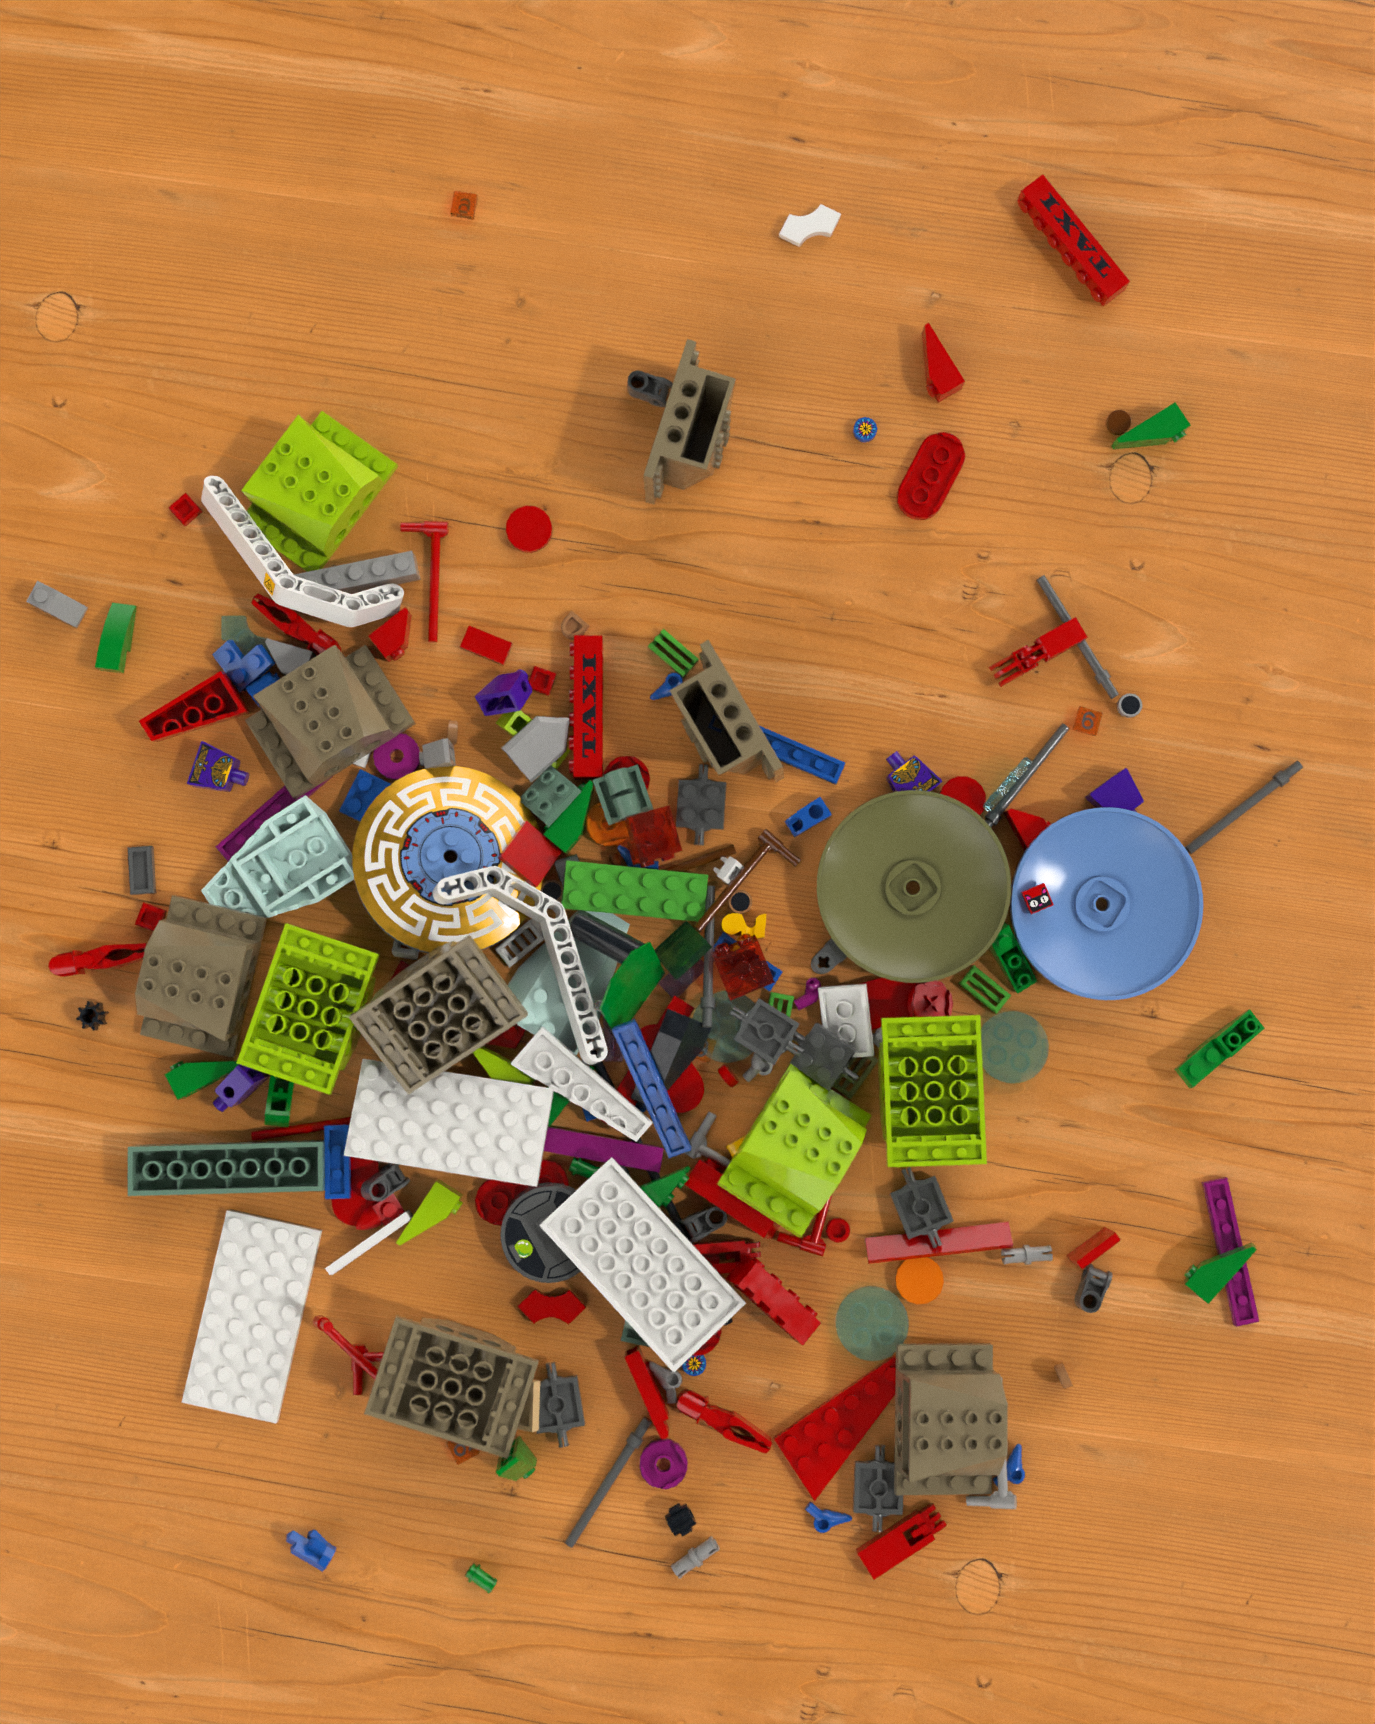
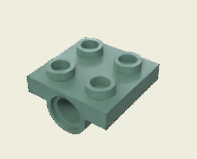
M638 764L629 768L614 770L603 777L593 780L609 826L654 810Z
M549 766L520 798L521 802L532 813L550 827L581 791L553 766Z

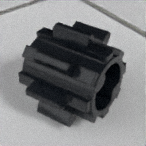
M87 1001L85 1008H78L80 1016L76 1020L82 1021V1029L91 1027L93 1031H97L100 1024H107L105 1015L109 1014V1012L103 1010V1003L94 1005L92 1001ZM94 1010L96 1017H93L91 1021L89 1015L93 1014Z
M678 1503L669 1508V1513L665 1515L667 1524L674 1536L681 1534L683 1537L692 1532V1527L696 1525L694 1515L687 1504L681 1506Z

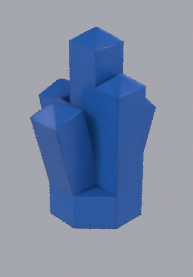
M294 1530L286 1536V1542L292 1545L291 1553L322 1572L328 1566L337 1548L328 1543L316 1530L309 1531L307 1538Z

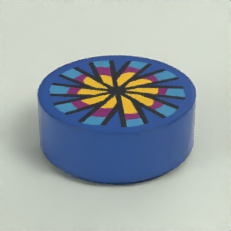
M868 417L858 419L853 428L855 438L864 443L873 440L877 433L875 421Z
M692 1355L682 1364L683 1370L691 1376L700 1375L706 1368L705 1356Z

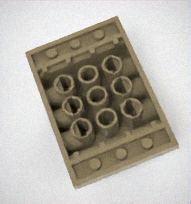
M689 339L686 341L643 475L645 500L655 505L657 498L661 499L663 484L685 490L712 476L715 468H720L723 458L722 447L727 446L730 436V409L736 378L699 368L700 360L698 358L700 351H696L697 342Z
M710 641L700 644L702 652L699 655L704 671L670 690L683 716L681 721L692 743L694 742L703 762L708 761L718 775L728 771L745 774L762 764V769L769 780L773 778L775 782L780 781L784 778L783 765ZM713 714L716 717L713 726L721 729V733L708 728Z
M336 645L330 647L253 695L262 710L245 720L295 800L416 724L366 645L347 657L342 654Z
M172 895L167 919L159 920L146 945L135 991L137 1015L144 1016L140 1035L231 1058L235 1057L267 918Z
M468 935L458 943L452 941L435 948L401 971L376 992L369 1003L352 1013L349 1018L409 1095L527 1017L528 1012L473 938Z
M396 1316L364 1414L508 1459L539 1360L515 1353V1346L494 1334L456 1322L422 1318L419 1323Z
M990 1343L896 1344L894 1493L896 1495L992 1494V1475H1000L1007 1457L1008 1404L1001 1376L993 1370V1345Z

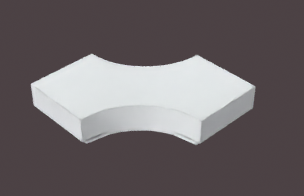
M822 204L809 215L794 216L789 214L779 233V237L798 247L805 240L813 236L831 237L841 214Z

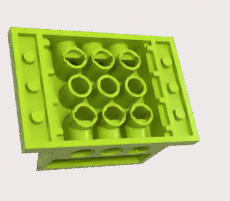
M321 411L311 425L298 414L241 491L252 503L247 510L248 514L273 548L300 568L309 572L322 569L398 468V465L325 412Z
M285 923L237 1064L329 1095L332 1094L338 1073L345 1069L361 1034L349 1017L372 1000L376 979L372 975L380 954Z
M980 1015L881 1018L882 1042H879L878 1058L879 1104L883 1140L886 1141L887 1167L987 1164Z
M790 1063L717 1185L801 1238L814 1215L823 1208L841 1182L863 1143L867 1131L865 1126L872 1115L832 1089L828 1091Z

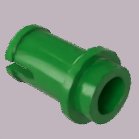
M574 1157L568 1171L573 1172L572 1175L578 1174L589 1179L601 1167Z
M473 1563L466 1572L465 1577L468 1578L469 1583L471 1581L489 1594L495 1587L498 1579L482 1570L480 1564L475 1565Z

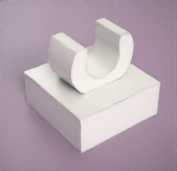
M731 856L728 859L721 857L725 864L721 870L716 867L713 870L717 873L716 876L729 885L743 868V865Z

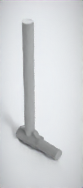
M708 1112L698 1131L694 1132L689 1141L692 1147L691 1151L685 1152V1154L693 1159L703 1155L726 1169L731 1160L707 1147L705 1136L717 1117L715 1114Z
M1006 1460L1000 1475H997L998 1491L996 1490L991 1496H967V1506L991 1507V1509H1017V1497L1011 1491H1008Z

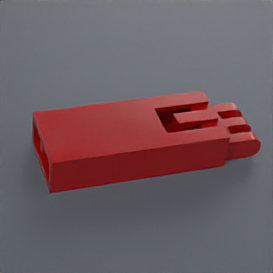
M742 1239L692 1243L719 1274L731 1273L744 1256L750 1259L761 1257L760 1251L751 1252V1248L761 1247L760 1242H745ZM727 1252L725 1253V1259L735 1258V1262L719 1264V1253Z
M640 1345L625 1351L624 1358L659 1437L666 1439L669 1436V1427L666 1422L669 1419V1411L648 1367Z
M934 1503L929 1504L920 1511L914 1510L856 1549L858 1556L873 1580L936 1540L934 1534L945 1528L947 1524L944 1520L936 1524L934 1523L941 1518L939 1512H935L931 1516L929 1515L936 1509ZM917 1524L918 1528L910 1531L913 1537L907 1540L903 1532Z

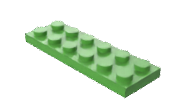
M566 860L561 904L564 909L698 922L705 912L708 875Z

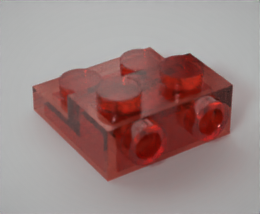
M670 805L624 818L630 837L627 845L633 865L640 864L641 868L655 864L654 859L661 858V861L675 858L674 853L683 851Z
M743 934L736 939L737 942L731 945L721 943L714 948V952H711L730 1001L775 983L755 935Z

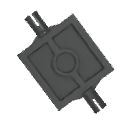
M703 764L699 765L697 779L679 780L676 827L689 828L695 831L694 845L700 846L704 845V832L724 830L727 786L726 782L708 779L709 765H704L703 774Z
M758 999L754 1007L747 1013L735 1006L729 1013V1015L741 1021L740 1029L733 1040L771 1064L775 1065L780 1055L786 1050L798 1058L803 1052V1048L792 1042L799 1023L763 1000Z
M815 1023L806 1036L795 1031L793 1041L798 1043L799 1047L804 1050L799 1058L794 1055L790 1061L792 1065L828 1091L832 1089L836 1081L842 1076L853 1084L857 1082L860 1076L848 1069L850 1060L857 1050L819 1023Z
M911 1167L907 1168V1172L906 1169L901 1170L907 1184L902 1189L890 1193V1196L908 1240L919 1235H928L933 1248H936L937 1245H943L937 1231L942 1226L954 1222L936 1177L915 1180Z
M550 1362L545 1364L548 1378L540 1381L539 1431L536 1432L537 1434L545 1432L557 1433L559 1448H562L563 1442L564 1447L569 1446L566 1431L574 1427L585 1426L578 1375L557 1376L556 1362H551V1366Z
M879 1444L875 1445V1459L854 1462L853 1512L866 1513L873 1516L872 1531L877 1532V1530L882 1532L883 1517L890 1514L903 1515V1495H896L894 1493L895 1464L885 1460V1445L881 1444L880 1446Z

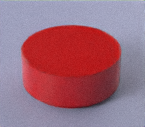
M726 1064L718 1068L719 1075L729 1087L733 1088L739 1083L736 1075Z
M835 1217L828 1221L826 1234L831 1241L840 1243L849 1237L850 1226L843 1218Z

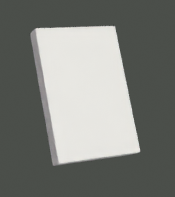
M866 983L819 987L822 1026L857 1050L852 1058L874 1056Z

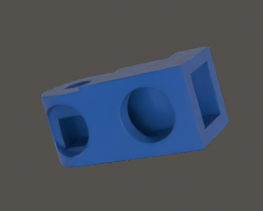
M819 797L798 810L797 813L784 822L793 836L796 837L831 817L832 814L822 798Z

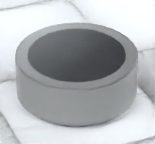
M1125 694L1118 700L1117 710L1125 718L1135 717L1142 710V701L1135 694Z

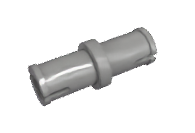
M1023 1245L1022 1248L1001 1250V1256H1012L1002 1258L1004 1265L1023 1262L1025 1265H1030L1031 1262L1052 1261L1053 1254H1042L1052 1251L1050 1245L1039 1247Z
M710 1536L709 1539L695 1549L693 1547L690 1548L688 1554L680 1560L671 1564L675 1575L680 1579L696 1566H702L704 1560L720 1550L716 1540Z

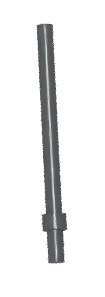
M1045 575L1038 578V584L1062 622L1065 623L1071 620V616ZM1086 640L1077 644L1094 671V678L1098 684H1102L1111 699L1118 696L1119 693L1110 680L1109 672L1107 669H1103Z
M1065 724L1060 725L993 810L990 809L985 815V822L990 827L997 825L1002 818L1001 814L1069 731Z
M1296 761L1284 771L1280 770L1272 776L1273 779L1188 844L1185 847L1189 854L1194 853L1276 788L1287 784L1290 781L1289 778L1303 768L1302 764Z
M707 886L705 912L715 901V886ZM714 918L705 927L703 997L700 998V1008L703 1009L702 1027L704 1028L712 1027V1009L715 1008V998H713Z
M643 1417L635 1432L630 1433L623 1451L565 1541V1544L569 1547H574L635 1448L638 1449L643 1442L642 1437L652 1423L647 1417Z

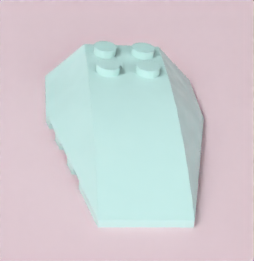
M305 795L267 819L255 834L245 842L244 846L232 856L230 861L208 882L201 892L209 904L270 918L317 903L353 881L352 853L327 814Z
M578 910L571 918L568 919L569 925H571V922L574 919V917L582 910ZM586 911L625 933L628 932L630 924L613 913ZM556 931L554 933V938L557 941L562 942V935ZM574 938L599 1019L601 1016L599 1008L608 983L614 975L617 961ZM544 943L518 968L508 984V987L528 1012L527 1017L516 1024L533 1035H536L544 1027L577 1055L579 1052L549 952L546 943ZM561 954V961L569 965L570 959L568 956ZM569 977V986H571L572 988H576V980L574 978ZM576 1000L575 1007L582 1012L584 1005L581 1001ZM584 1023L582 1030L585 1034L589 1035L591 1028L588 1024Z

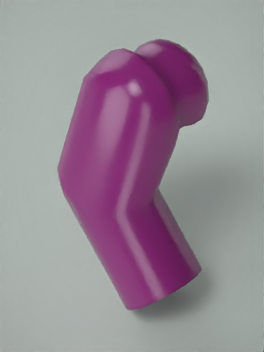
M809 978L806 981L804 995L793 1000L798 1011L818 1001V988L821 987V983L817 978Z

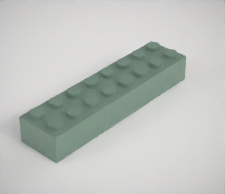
M324 1140L147 1144L128 1147V1196L325 1190Z

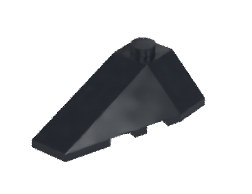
M668 1008L650 1050V1054L667 1091L703 1050L711 1028L702 1027V1022ZM636 1086L631 1099L644 1103Z

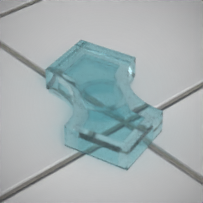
M221 616V639L223 641L233 640L240 647L244 656L256 645L260 644L263 645L270 655V651L265 643L266 638L259 637L250 630L246 616Z
M1024 757L986 800L983 808L990 812L1032 764L1029 758Z

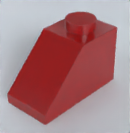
M406 607L368 635L388 662L400 659L405 654L404 650L408 648L412 615Z
M1011 808L1003 813L1024 852L1030 843L1044 829L1051 825L1049 821L1046 822L1042 817Z

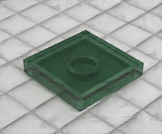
M685 921L655 949L660 963L677 980L705 955L712 946Z

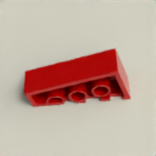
M219 671L140 719L139 723L151 741L160 742L251 712L227 674Z
M699 1159L684 1185L761 1237L772 1239L780 1225L717 1185L723 1175V1172L718 1170L720 1166L710 1159L707 1161Z
M744 1256L726 1279L792 1339L803 1346L821 1324L816 1318L818 1313L809 1305L804 1307L799 1302L800 1297L791 1289L787 1291L781 1285L783 1282L773 1273L769 1274L764 1269L765 1265L757 1258L750 1259Z

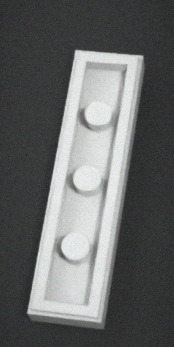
M407 1210L325 1268L329 1275L335 1274L412 1219L413 1214L411 1211Z

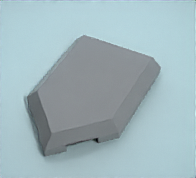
M536 716L501 747L531 783L566 752L569 718Z

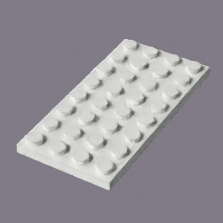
M362 1059L344 1156L537 1187L554 1091L551 1088L442 1072L408 1095L383 1062Z
M612 1157L539 1225L673 1372L746 1304L739 1294Z
M227 1210L182 1403L275 1424L279 1421L322 1230L235 1210Z

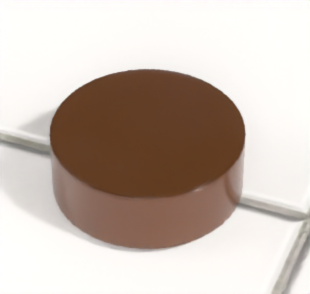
M1123 410L1113 411L1106 420L1108 431L1114 435L1124 434L1131 425L1130 415Z

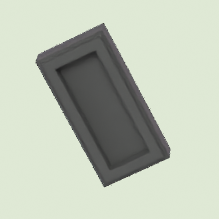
M154 846L128 847L130 895L156 894Z

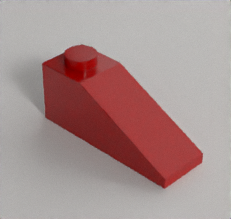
M927 323L922 331L926 389L930 397H935L939 403L960 391L965 380L931 325Z

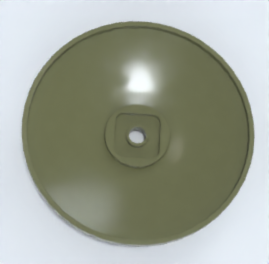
M906 790L884 794L864 803L851 812L829 838L822 853L817 874V899L820 913L826 929L839 949L850 960L866 971L881 978L904 983H923L944 979L962 971L978 960L992 945L1001 931L1008 913L1011 897V876L1007 857L991 827L980 815L958 800L939 793L922 790ZM910 881H915L919 884L920 891L917 894L912 895L906 891V885Z

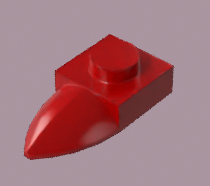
M392 1194L383 1201H375L370 1204L360 1215L355 1228L357 1230H369L381 1225L386 1226L405 1213L395 1195Z

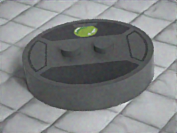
M540 1183L537 1187L531 1186L520 1192L509 1204L502 1221L501 1243L507 1260L523 1276L537 1282L555 1283L567 1280L580 1272V1269L539 1226L576 1189L560 1183Z

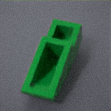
M112 603L103 627L96 657L95 668L100 671L124 674L127 652L131 650L137 610L136 605Z

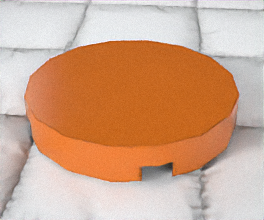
M600 802L592 807L586 818V829L590 837L597 844L605 847H615L624 843L633 829L631 818L609 826Z
M930 1257L903 1260L896 1270V1288L900 1295L908 1302L918 1305L927 1304L935 1300L941 1293L944 1284L943 1272L939 1265Z

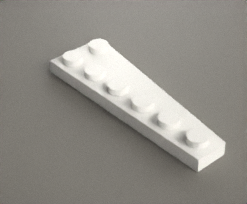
M544 1027L536 1033L510 1063L636 1142L653 1123Z

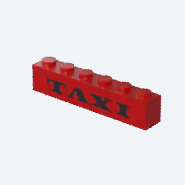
M1043 174L1021 190L1017 200L1020 209L1024 213H1028L1036 229L1045 234L1049 245L1058 250L1062 255L1063 262L1067 266H1071L1079 282L1088 287L1092 298L1096 302H1100L1104 307L1125 291L1130 280Z
M574 635V642H570L569 646L570 657H574V666L569 667V678L574 680V689H569V702L574 703V712H569V726L574 727V736H569V750H573V759H569V774H573L575 780H594L603 777V636Z

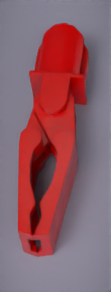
M259 593L253 597L251 604L284 634L304 644H308L307 649L318 656L334 645L341 651L339 643L334 638L326 634L322 629H319L316 633L293 610L281 606ZM259 603L265 604L270 610L287 615L291 623L276 620L271 612Z
M1074 617L1038 637L1034 642L1035 645L1030 647L1026 645L1012 652L1011 655L991 665L989 669L994 671L1011 661L1012 664L994 674L995 679H999L1013 670L1017 671L998 683L1002 687L1038 667V662L1043 659L1045 663L1086 640L1088 636L1078 619ZM1039 651V654L1033 656L1035 652Z
M147 943L103 945L83 952V954L82 951L72 950V952L61 953L52 957L48 967L54 975L60 977L84 975V968L116 969L142 961L144 957V952L142 951L145 950ZM122 950L142 952H135L127 958L120 960L109 958L111 955H115L118 951Z
M685 1389L678 1394V1410L696 1420L697 1424L702 1419L707 1425L722 1434L724 1438L767 1454L771 1449V1437L737 1412L728 1411L717 1405L708 1404V1396L705 1398L692 1390ZM731 1426H740L754 1437L739 1434Z

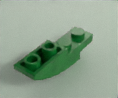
M1249 1009L1199 1045L1174 1070L1189 1088H1194L1222 1062L1234 1056L1265 1028Z

